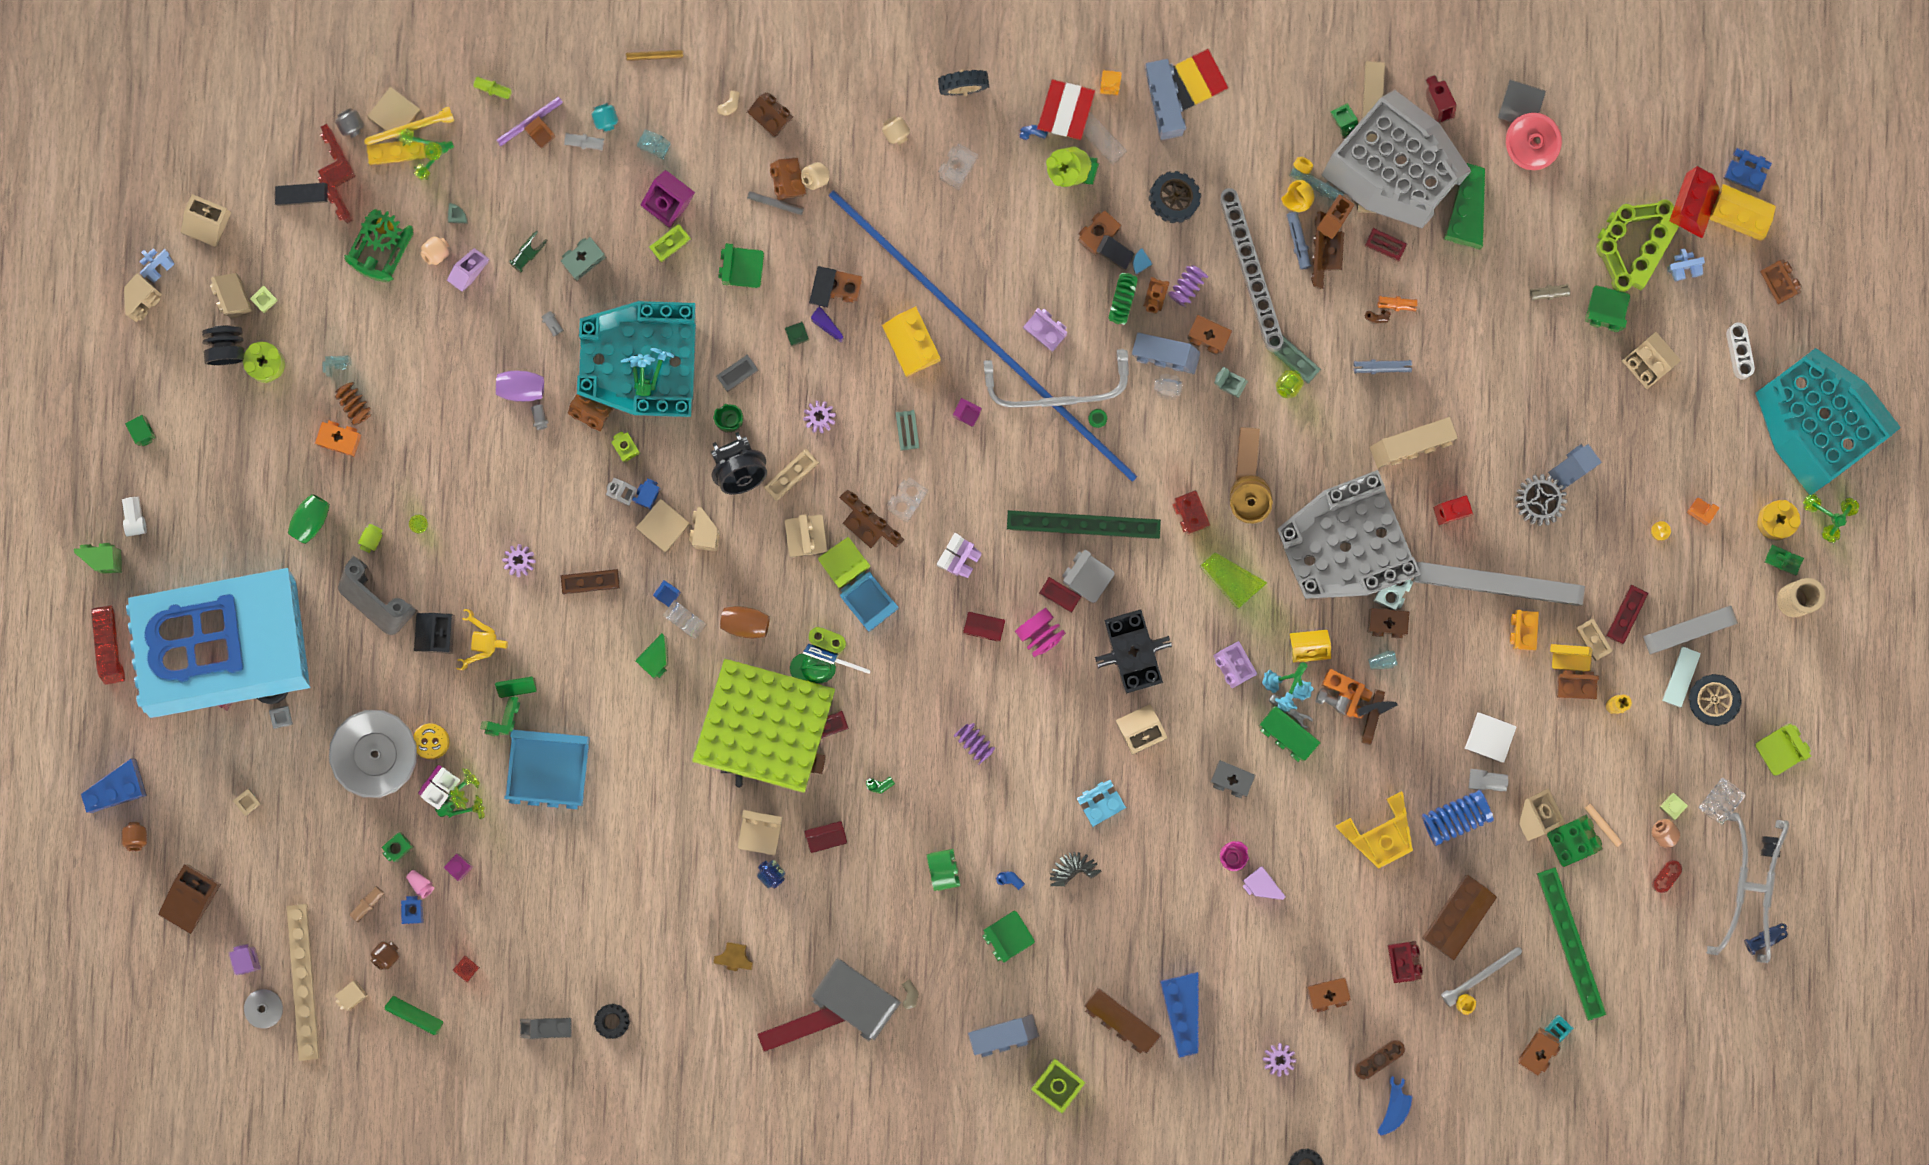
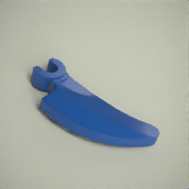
M1393 1076L1390 1079V1100L1385 1118L1378 1129L1379 1135H1385L1396 1130L1409 1114L1412 1095H1404L1402 1093V1087L1405 1084L1404 1078L1401 1079L1400 1085L1394 1084Z

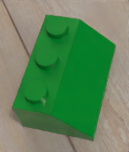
M1277 706L1273 707L1258 725L1263 735L1268 738L1272 736L1276 740L1275 744L1282 750L1288 749L1291 752L1290 756L1297 762L1300 760L1304 762L1321 743Z

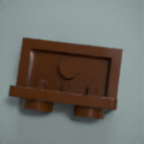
M767 92L759 95L747 111L773 137L778 136L785 125L794 118L788 108L779 104L776 97Z

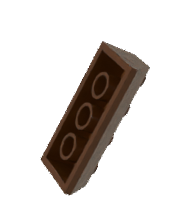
M1465 875L1422 939L1454 961L1497 896L1469 875Z
M1099 988L1095 990L1084 1005L1087 1008L1085 1012L1092 1018L1099 1017L1102 1020L1100 1024L1109 1031L1111 1028L1115 1029L1118 1032L1116 1036L1124 1042L1128 1039L1133 1043L1132 1048L1140 1054L1142 1052L1147 1054L1161 1037L1159 1033Z

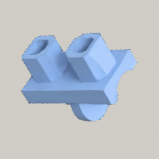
M1685 248L1680 249V255L1674 256L1675 261L1681 260V262L1670 264L1667 267V271L1672 273L1674 281L1685 279L1684 269L1690 268L1692 278L1702 276V265L1705 263L1704 257L1688 260L1693 258L1694 254L1693 252L1687 253Z
M152 249L149 253L145 250L141 252L145 257L140 263L143 266L148 261L150 263L140 271V274L154 283L161 277L155 269L159 264L166 270L174 265L166 249L154 259L152 257L157 254L155 249Z

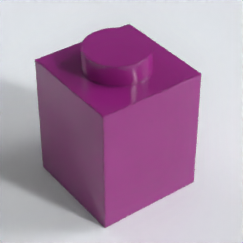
M457 853L444 866V869L457 881H461L473 868L463 856Z

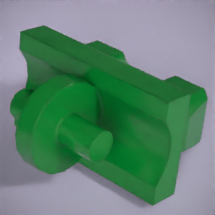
M1771 545L1764 563L1797 576L1804 558Z

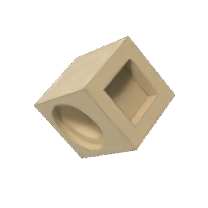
M352 981L335 996L338 999L336 1000L338 1006L342 1010L346 1009L348 1011L368 995L357 981Z

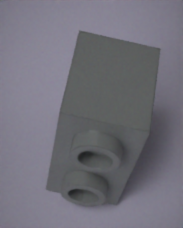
M1219 760L1210 782L1214 784V788L1221 791L1228 789L1232 791L1231 795L1241 799L1242 796L1247 797L1256 775ZM1234 775L1237 784L1233 783L1231 786L1229 785L1230 781L1227 780V778H1230Z

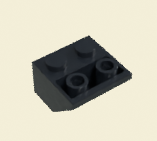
M416 613L414 652L452 654L455 615Z

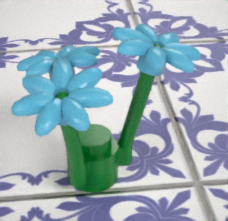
M651 348V351L659 353L657 358L659 360L651 383L649 379H644V367H646V364L650 365L652 361H655L654 358L650 355L643 357V355L638 354V356H631L621 360V363L630 362V366L633 368L636 395L651 396V390H655L662 362L665 361L666 356L675 357L672 353ZM637 366L640 367V379H638Z

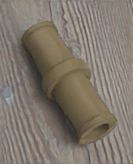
M1568 284L1560 286L1547 285L1544 288L1530 289L1531 301L1540 299L1553 300L1555 297L1570 296Z

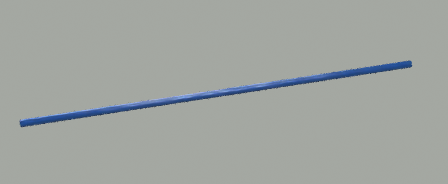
M834 190L829 194L830 198L1044 399L1054 398ZM1062 405L1052 406L1132 482L1138 477Z

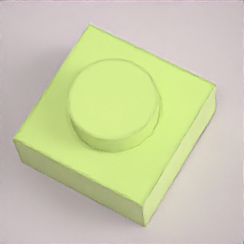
M265 286L250 298L263 313L278 301Z
M1672 793L1660 808L1673 820H1676L1688 805L1676 794Z

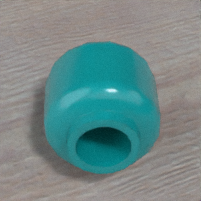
M608 103L594 107V111L591 113L596 129H603L604 132L615 129L614 125L619 122L615 107Z

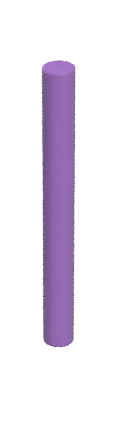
M557 97L498 138L497 142L502 146L525 130L524 128L538 116L542 118L563 103L562 100Z

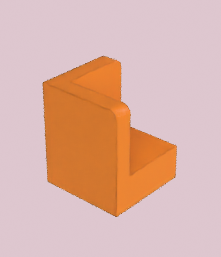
M1698 497L1687 511V514L1704 525H1708L1720 507L1715 504L1709 505Z

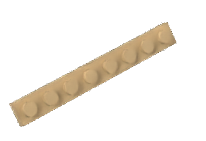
M307 904L287 906L299 1061L320 1059Z

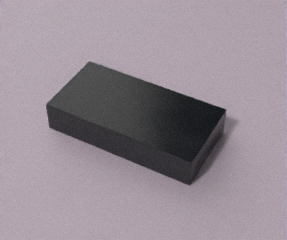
M1104 235L1096 250L1097 253L1124 270L1127 269L1134 255V252L1108 235Z
M821 266L817 267L809 304L828 308L837 270Z

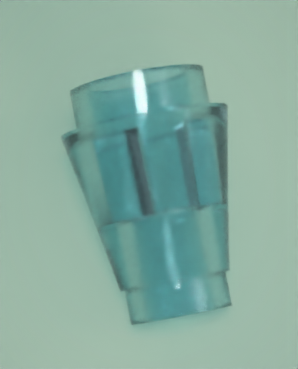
M1387 650L1368 659L1371 670L1392 669L1398 665L1395 651Z

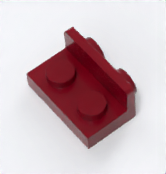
M1416 941L1388 945L1393 982L1401 983L1422 979L1423 968L1419 964L1418 956L1420 955V949L1416 945Z

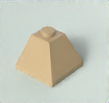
M1549 788L1525 800L1519 824L1527 841L1544 835L1565 823Z

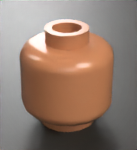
M1670 819L1657 821L1651 832L1656 842L1665 848L1675 846L1681 834L1678 827Z

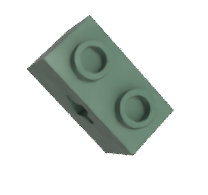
M591 237L579 241L578 247L573 251L568 250L562 255L563 259L560 260L576 281L606 258ZM580 254L585 256L584 261L579 258Z

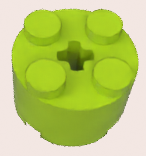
M1078 147L1056 150L1046 160L1048 175L1055 186L1069 187L1081 184L1088 178V173L1091 171V161L1088 154L1078 149Z
M268 342L252 343L245 351L243 366L244 370L255 380L269 383L282 375L285 369V360L282 353L274 345ZM261 361H268L267 364H260Z

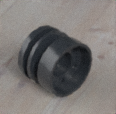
M222 325L203 330L202 336L207 338L203 340V344L212 346V348L204 350L205 364L219 366L242 363L245 350L243 347L235 346V344L244 341L243 337L239 336L243 334V328Z

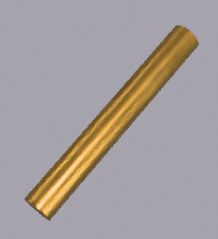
M683 50L626 53V60L683 58Z

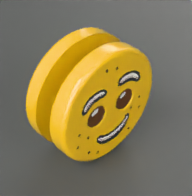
M432 723L424 724L413 735L417 745V754L425 759H438L449 748V735L439 725Z

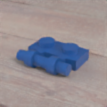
M1736 148L1734 155L1740 157L1739 162L1730 161L1724 179L1759 193L1767 174L1760 172L1761 168L1770 169L1772 162L1767 161L1765 157L1752 155L1748 150L1744 149L1743 151ZM1746 160L1756 164L1755 168L1746 166Z

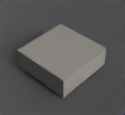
M289 706L269 710L273 729L293 725Z

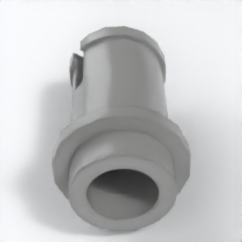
M550 311L542 316V322L546 323L554 337L564 330L554 317L555 313L553 314Z
M543 405L532 406L534 427L537 430L547 428L549 422L545 418Z

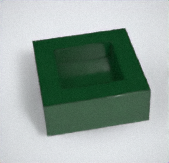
M803 321L785 327L791 347L809 341Z

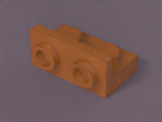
M1784 259L1760 271L1777 304H1781L1802 293L1800 290L1802 286L1797 278L1794 279L1791 273L1793 269L1788 261L1785 262Z
M1564 670L1563 674L1558 675L1557 698L1596 700L1599 675H1594V672L1583 671V675L1575 674V671Z

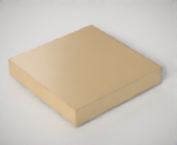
M390 87L367 117L382 129L388 131L412 123L421 110ZM401 135L395 136L394 138L398 140L401 137Z
M660 499L636 529L666 553L690 523Z

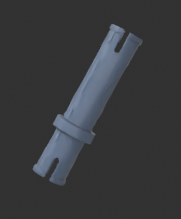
M1298 212L1288 213L1286 217L1294 242V254L1297 255L1300 270L1310 268L1312 265L1308 255L1309 247L1305 243Z
M1373 359L1368 362L1354 361L1353 366L1361 367L1353 368L1354 374L1371 373L1372 375L1377 372H1412V367H1404L1412 366L1411 360L1376 361Z

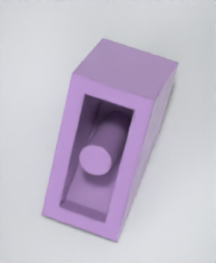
M474 248L454 265L447 281L460 291H463L475 280L489 259Z
M1262 866L1243 880L1244 885L1242 887L1249 895L1253 894L1257 897L1281 900L1285 898V895Z

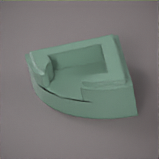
M449 203L448 223L468 224L464 211L459 206Z

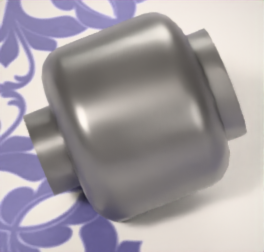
M350 108L337 115L338 118L335 122L343 136L350 135L353 138L361 134L360 129L364 127V123L356 110L352 111Z

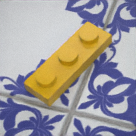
M411 140L367 145L369 165L426 159L425 144Z

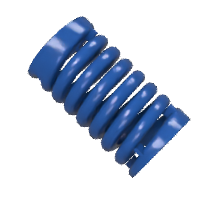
M1481 790L1470 793L1469 796H1463L1462 799H1456V802L1452 801L1449 805L1445 804L1442 808L1438 807L1435 812L1431 810L1428 812V815L1422 814L1425 828L1435 846L1442 844L1443 840L1449 841L1450 835L1452 838H1456L1457 833L1463 835V828L1465 832H1470V826L1472 829H1477V823L1471 810L1479 826H1483L1484 822L1491 823L1494 821L1491 809Z

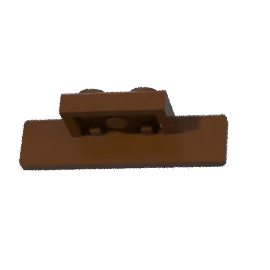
M1317 211L1314 221L1316 227V235L1313 239L1315 254L1312 257L1314 273L1311 276L1313 286L1318 289H1324L1325 271L1342 270L1344 232L1338 231L1334 238L1331 239L1317 230L1318 225L1326 214L1322 211Z
M846 490L841 494L839 498L853 510L842 524L870 548L874 547L882 536L896 548L903 543L904 538L901 537V534L897 530L892 529L885 519L876 515L870 506L859 500L855 493Z

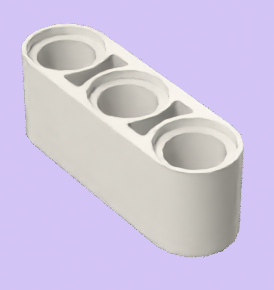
M1735 323L1727 330V341L1734 374L1738 379H1746L1755 370L1746 326L1742 323ZM1733 328L1740 330V337H1736L1733 334ZM1737 347L1744 349L1745 353L1743 356L1737 353ZM1741 365L1748 368V374H1743L1740 371Z

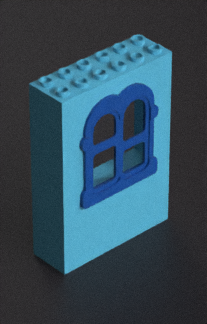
M288 568L128 598L129 605H126V611L131 620V623H128V629L133 637V641H130V646L135 654L132 664L137 672V677L134 678L136 688L139 689L137 704L150 718L310 688L297 583ZM218 609L223 610L225 629L220 632L203 634L201 613ZM186 615L192 616L194 635L192 637L165 640L160 636V626L165 620ZM220 639L227 641V661L202 666L196 664V644ZM186 647L188 667L181 670L167 669L163 664L165 653L173 648Z

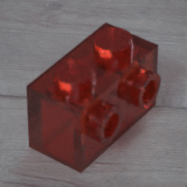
M1196 490L1174 499L1175 503L1172 506L1175 514H1179L1182 521L1179 523L1183 533L1187 532L1189 536L1210 527L1209 520Z

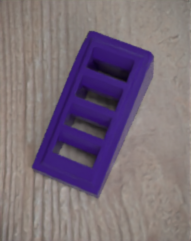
M819 306L812 314L811 321L840 343L843 342V334L822 307Z

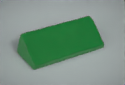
M392 996L384 1007V1010L432 1035H437L444 1023L442 1020L395 996Z

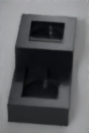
M1392 701L1377 702L1355 710L1358 718L1374 709L1381 715L1398 706V704Z

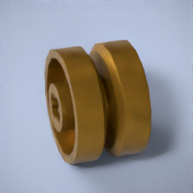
M1252 475L1241 477L1234 482L1230 489V506L1236 518L1244 523L1254 524L1268 517L1273 503L1268 483L1264 479Z

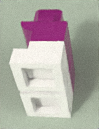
M438 765L418 793L426 802L439 810L449 796L442 790L451 794L460 779Z

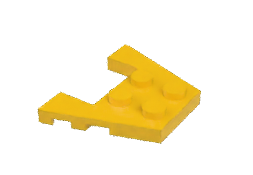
M1402 791L1386 799L1395 818L1360 835L1351 818L1335 825L1336 829L1378 869L1413 851Z

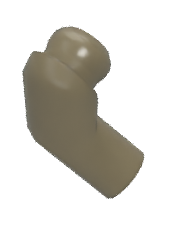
M909 979L902 984L907 992L906 1000L903 1001V1006L906 1009L914 1008L917 1005L919 996L917 989Z

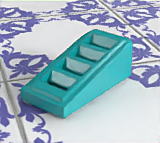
M1557 1015L1544 1030L1554 1035L1550 1031L1553 1028L1560 1035L1558 1039L1561 1042L1574 1028L1560 1015ZM1559 1023L1565 1030H1560L1556 1024Z

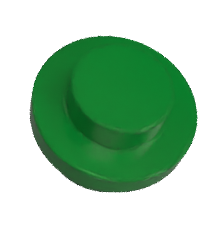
M1094 409L1090 412L1088 421L1092 427L1101 428L1107 422V414L1101 409Z

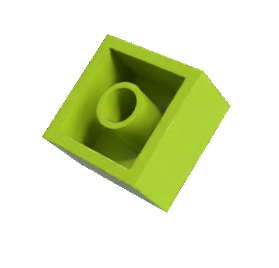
M1054 1058L1032 1086L1031 1090L1060 1113H1063L1086 1082Z

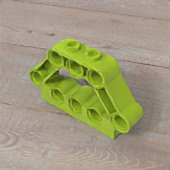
M1663 199L1658 203L1636 206L1624 204L1615 213L1611 212L1606 221L1609 223L1607 228H1602L1597 237L1600 240L1596 246V252L1605 263L1612 279L1613 290L1626 292L1633 286L1641 291L1646 286L1679 227L1669 221L1674 209V205L1670 200ZM1659 207H1665L1667 209V214H1661L1659 211ZM1627 211L1630 218L1624 219L1621 212ZM1659 220V223L1649 231V240L1640 247V257L1631 263V273L1629 274L1617 250L1616 242L1625 235L1627 224ZM1612 228H1619L1621 234L1614 235L1612 232ZM1657 229L1661 230L1663 237H1656L1654 231ZM1604 243L1611 246L1610 252L1603 249ZM1651 246L1654 253L1648 254L1645 247ZM1637 262L1644 264L1645 269L1643 271L1637 269ZM1624 278L1627 282V285H1619L1618 279Z

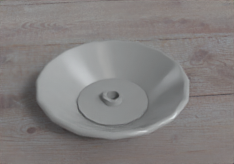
M365 710L349 716L336 729L330 742L329 763L335 778L347 791L361 797L380 798L396 792L409 780L416 765L417 745L411 730L399 717L383 710ZM373 751L378 752V756L376 758L372 757Z

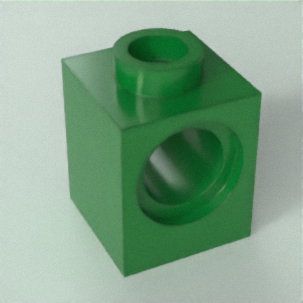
M143 415L125 423L134 443L138 446H147L153 442L152 439L156 438L147 418Z
M398 832L381 848L384 850L382 854L389 862L391 860L398 862L414 846L402 832ZM395 843H399L401 846V851L398 854H394L392 851V846Z

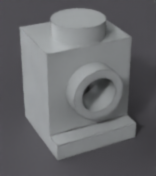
M613 478L612 482L607 485L606 495L629 506L637 488L625 481ZM625 488L629 489L625 498H622L621 496Z

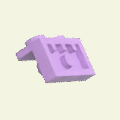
M1038 308L1024 325L1023 329L1053 352L1066 337V327L1059 321L1057 323L1051 319L1052 315L1045 309L1041 311Z
M1239 641L1213 655L1216 665L1221 669L1226 682L1232 689L1258 675Z

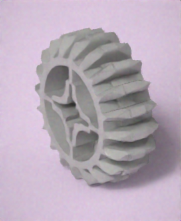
M1544 474L1540 475L1539 480L1537 475H1533V482L1530 478H1527V485L1525 483L1520 484L1523 490L1518 489L1516 493L1521 495L1515 497L1516 501H1521V503L1516 505V508L1522 507L1523 509L1519 512V515L1525 513V521L1529 517L1532 518L1530 521L1532 525L1536 520L1538 526L1542 525L1543 520L1545 525H1549L1550 520L1553 523L1556 522L1555 515L1559 518L1562 516L1559 510H1566V507L1561 504L1567 503L1566 499H1562L1567 493H1560L1559 491L1564 486L1560 485L1557 487L1556 484L1559 482L1557 479L1552 483V476H1548L1545 480ZM1540 485L1550 488L1554 494H1546ZM1534 486V498L1526 501L1529 489ZM1540 496L1544 497L1545 499L1549 498L1543 502V505H1541L1538 502H1534ZM1556 499L1554 510L1548 514V502ZM1528 506L1537 507L1542 515L1535 514Z

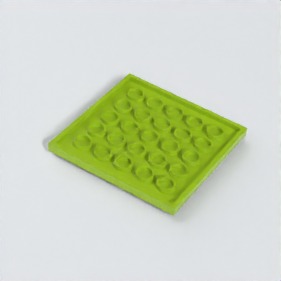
M724 658L692 762L805 793L834 697L835 688Z

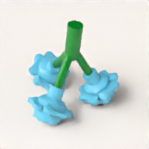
M1301 662L1295 673L1282 677L1278 676L1277 673H1273L1272 670L1264 673L1265 677L1262 683L1272 693L1279 690V683H1282L1283 680L1294 678L1292 686L1285 697H1281V699L1275 698L1280 710L1290 712L1292 709H1297L1292 698L1305 700L1311 697V692L1314 690L1311 682H1305L1301 679L1307 668L1306 663Z

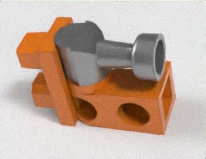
M1328 669L1321 686L1339 692L1337 698L1327 695L1328 691L1321 688L1315 702L1319 704L1326 702L1335 707L1338 713L1349 718L1352 716L1358 718L1355 710L1361 708L1357 705L1359 699L1369 702L1373 692L1365 688L1364 684L1332 669Z

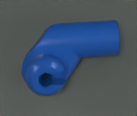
M1030 125L1020 129L1019 137L1027 140L1029 135H1036L1045 139L1048 132L1038 130L1036 125Z
M1012 871L1001 872L996 878V882L999 885L1013 884L1018 891L1025 885Z

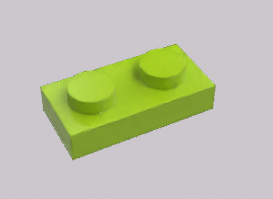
M678 224L649 246V248L662 263L689 242L691 238L681 225Z

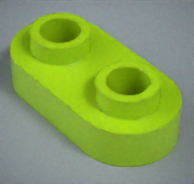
M815 627L809 632V641L816 647L832 653H840L846 647V641L840 634L821 627ZM816 633H820L822 635V638L820 640L815 639L814 636ZM834 640H838L840 642V645L838 647H834L832 645Z

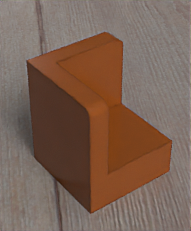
M539 116L524 128L526 133L540 148H543L555 137L554 133Z

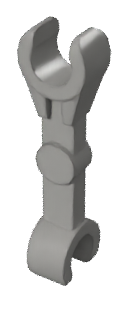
M1272 695L1269 698V702L1278 707V703L1276 702L1275 698H1280L1276 695ZM1294 709L1287 712L1303 728H1308L1303 724L1305 718L1311 722L1313 721L1310 716L1298 713Z

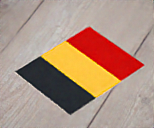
M1209 49L1173 66L1174 75H1172L1173 82L1177 83V98L1181 102L1182 112L1229 89Z

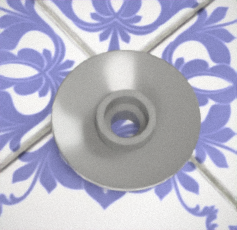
M257 990L250 994L245 1001V1017L255 1027H271L282 1016V1001L271 990ZM261 1005L265 1006L263 1013L259 1011Z

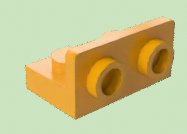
M1516 610L1515 614L1511 615V625H1514V632L1510 634V644H1513V649L1537 650L1539 612Z

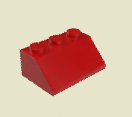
M1699 166L1686 173L1669 220L1700 238L1704 237L1720 191L1712 173Z

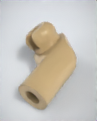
M730 91L729 101L723 105L720 104L717 108L720 115L727 116L736 111L739 92Z

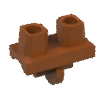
M1151 277L1143 304L1144 307H1147V312L1156 314L1157 311H1162L1170 282Z

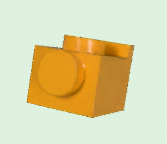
M1103 70L1100 94L1119 96L1122 72Z

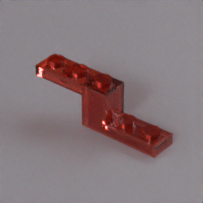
M328 124L320 127L322 130L320 135L325 144L329 143L331 147L329 152L333 160L337 159V161L319 169L318 173L320 176L317 179L319 183H328V200L331 204L335 203L337 207L335 213L339 220L343 219L347 224L353 221L336 187L355 178L356 175Z

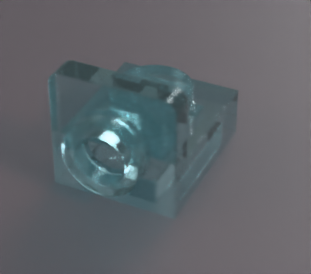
M325 356V361L322 362L323 373H326L327 377H333L332 366H335V369H346V366L351 365V357Z

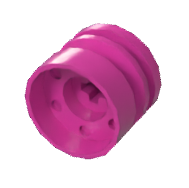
M1047 608L1035 614L1015 630V633L1022 642L1029 638L1032 640L1027 646L1028 650L1034 646L1037 647L1032 653L1034 658L1051 650L1066 634L1064 630L1055 634L1054 631L1060 627L1059 623L1052 627L1049 626L1054 617Z

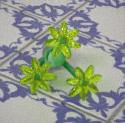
M462 768L466 778H464V781L459 786H455L454 790H449L448 798L439 810L435 808V811L441 818L446 815L451 818L454 815L473 811L478 813L479 820L485 818V807L482 806V798L475 795V805L467 808L465 803H468L469 800L463 797L465 791H459L469 784H474L478 789L480 782L475 779L476 776L469 769ZM455 804H456V809H459L460 806L463 808V809H461V810L453 811V810L455 809Z

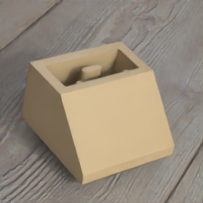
M192 194L184 211L181 233L217 247L231 212L227 208Z
M138 273L124 287L125 314L137 323L138 320H143L148 314L147 310L151 306L157 305L161 299L160 296L162 294Z
M237 273L211 278L213 284H210L213 294L219 299L217 305L221 313L223 312L225 316L227 315L230 319H234L253 311L240 276Z
M1657 332L1622 360L1646 389L1651 387L1681 361Z
M697 507V511L693 512L692 522L695 524L694 530L690 531L689 541H691L692 546L696 549L717 552L720 532L702 507Z
M1151 704L1115 720L1131 755L1167 739L1166 733Z

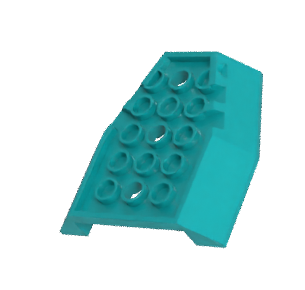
M637 301L580 318L579 338L581 341L579 375H577L578 395L632 415L691 417L694 395L696 343L695 303ZM651 348L667 351L681 359L680 365L673 367L670 365L672 357L666 356L658 374L655 390H651V396L636 395L633 368L630 366V362L621 363V360L631 356H638V354L643 355V357L650 355L655 361H652L650 365L646 364V367H644V379H649L651 383L659 360L657 359L659 353L651 351ZM599 354L605 358L604 362L600 365L594 363L595 356ZM637 366L638 379H640V367Z
M1817 348L1813 349L1755 393L1775 451L1809 496L1831 482L1901 428L1867 382ZM1798 378L1805 380L1806 386L1804 388H1799L1796 385ZM1821 409L1828 410L1829 417L1827 419H1823L1820 416L1819 412ZM1845 439L1852 441L1853 446L1850 450L1845 449L1843 446Z

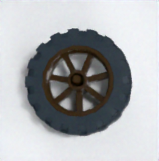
M1171 171L1166 172L1165 175L1162 174L1158 177L1149 191L1150 207L1152 210L1154 209L1157 217L1160 216L1162 218L1161 220L1165 222L1170 221V223H1182L1190 219L1199 207L1201 199L1200 188L1195 184V180L1189 178L1186 173L1181 174L1180 171H1175L1174 173H1171ZM1171 185L1172 192L1168 190L1166 187ZM1162 191L1165 192V193H1166L1167 195H1169V196L1163 198V197H1162ZM1185 192L1187 197H1182V193ZM1180 201H1184V202H1188V203H1187V205L1183 208V206H1182V204H1181ZM1177 204L1179 209H1174L1172 207L1173 205Z

